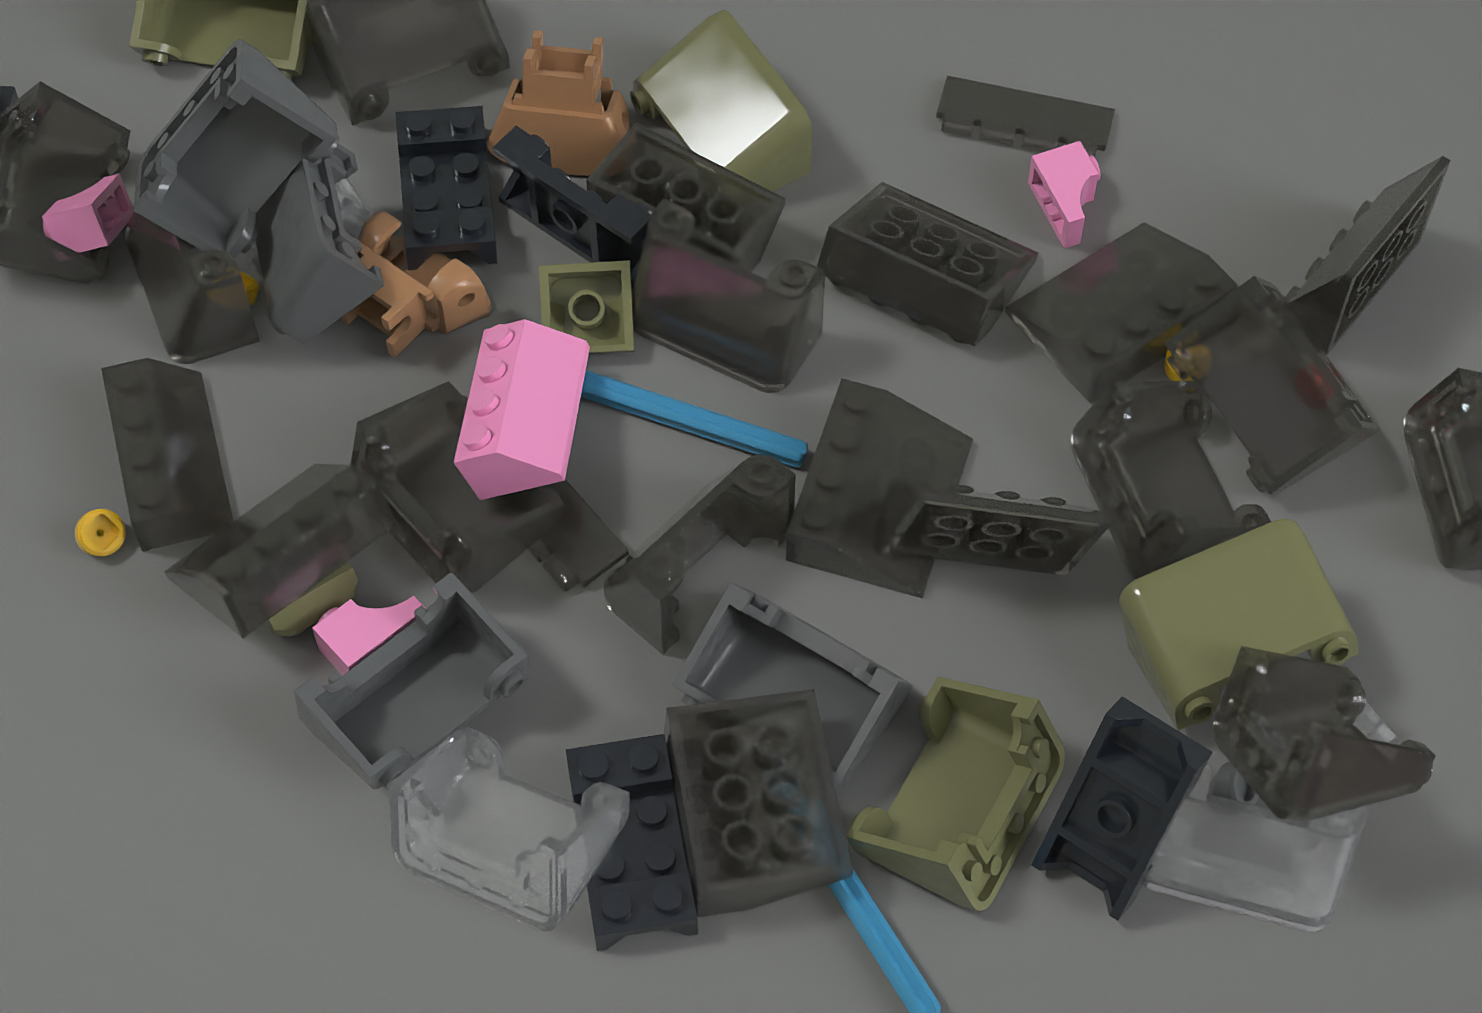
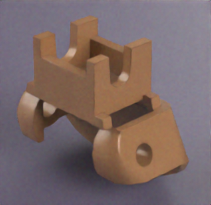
M534 30L531 49L527 48L523 57L522 80L513 79L487 142V147L491 154L506 162L493 153L492 147L515 126H518L530 135L535 134L541 137L550 147L552 168H559L567 175L589 176L605 174L620 168L625 160L632 138L631 121L627 104L620 90H612V79L603 77L604 38L595 37L592 43V50L543 45V31ZM599 89H601V102H595Z
M379 211L366 220L360 231L358 241L362 244V250L358 252V257L367 269L374 265L381 269L384 287L342 316V322L349 325L358 315L390 336L386 340L388 353L396 358L425 328L432 333L437 330L442 334H446L490 315L492 307L485 287L475 272L458 259L451 260L440 252L433 253L417 270H408L405 237L392 236L401 226V222L387 212Z

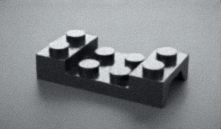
M483 106L395 112L408 270H417L433 253L470 250L487 264H497Z
M515 126L492 147L495 155L513 166V172L499 195L500 203L590 263L630 261L633 292L656 270L654 216L646 206L640 202H632L620 193L606 204L596 192L592 190L586 191L572 182L564 171L559 168H552L550 147L538 135H530L518 126Z
M1122 696L1105 714L1031 866L1039 871L1071 870L1103 891L1109 916L1119 921L1135 901L1153 867L1151 863L1184 800L1193 791L1213 752Z
M665 734L565 749L597 951L607 950L628 935L664 929L687 936L697 935L698 919L677 813Z

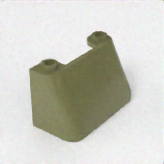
M137 0L129 47L142 54L143 62L153 65L167 66L168 60L214 66L236 40L242 39L258 49L285 76L292 80V78L301 77L326 0Z
M722 10L707 17L633 81V91L630 92V99L638 114H645L650 119L660 115L664 118L699 165L700 179L696 181V185L701 198L706 204L712 203L722 217L811 173L813 130L806 109L728 11Z
M1279 519L1142 576L1125 587L1119 599L1128 649L1178 731L1190 725L1200 724L1209 720L1220 704L1219 687L1306 650L1313 662L1319 666H1337L1347 661L1350 657L1359 654L1357 637L1308 539L1297 522L1292 519Z
M937 677L929 693L924 696L919 706V718L929 738L928 742L888 812L876 806H867L852 820L846 838L855 852L961 907L975 911H984L996 897L1058 782L1064 767L1065 750L1039 699Z

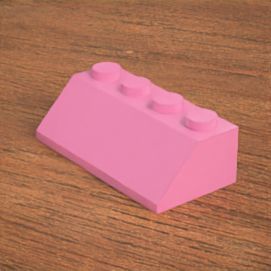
M526 319L508 324H498L484 330L454 458L455 466L479 500L565 481L590 346L586 340Z

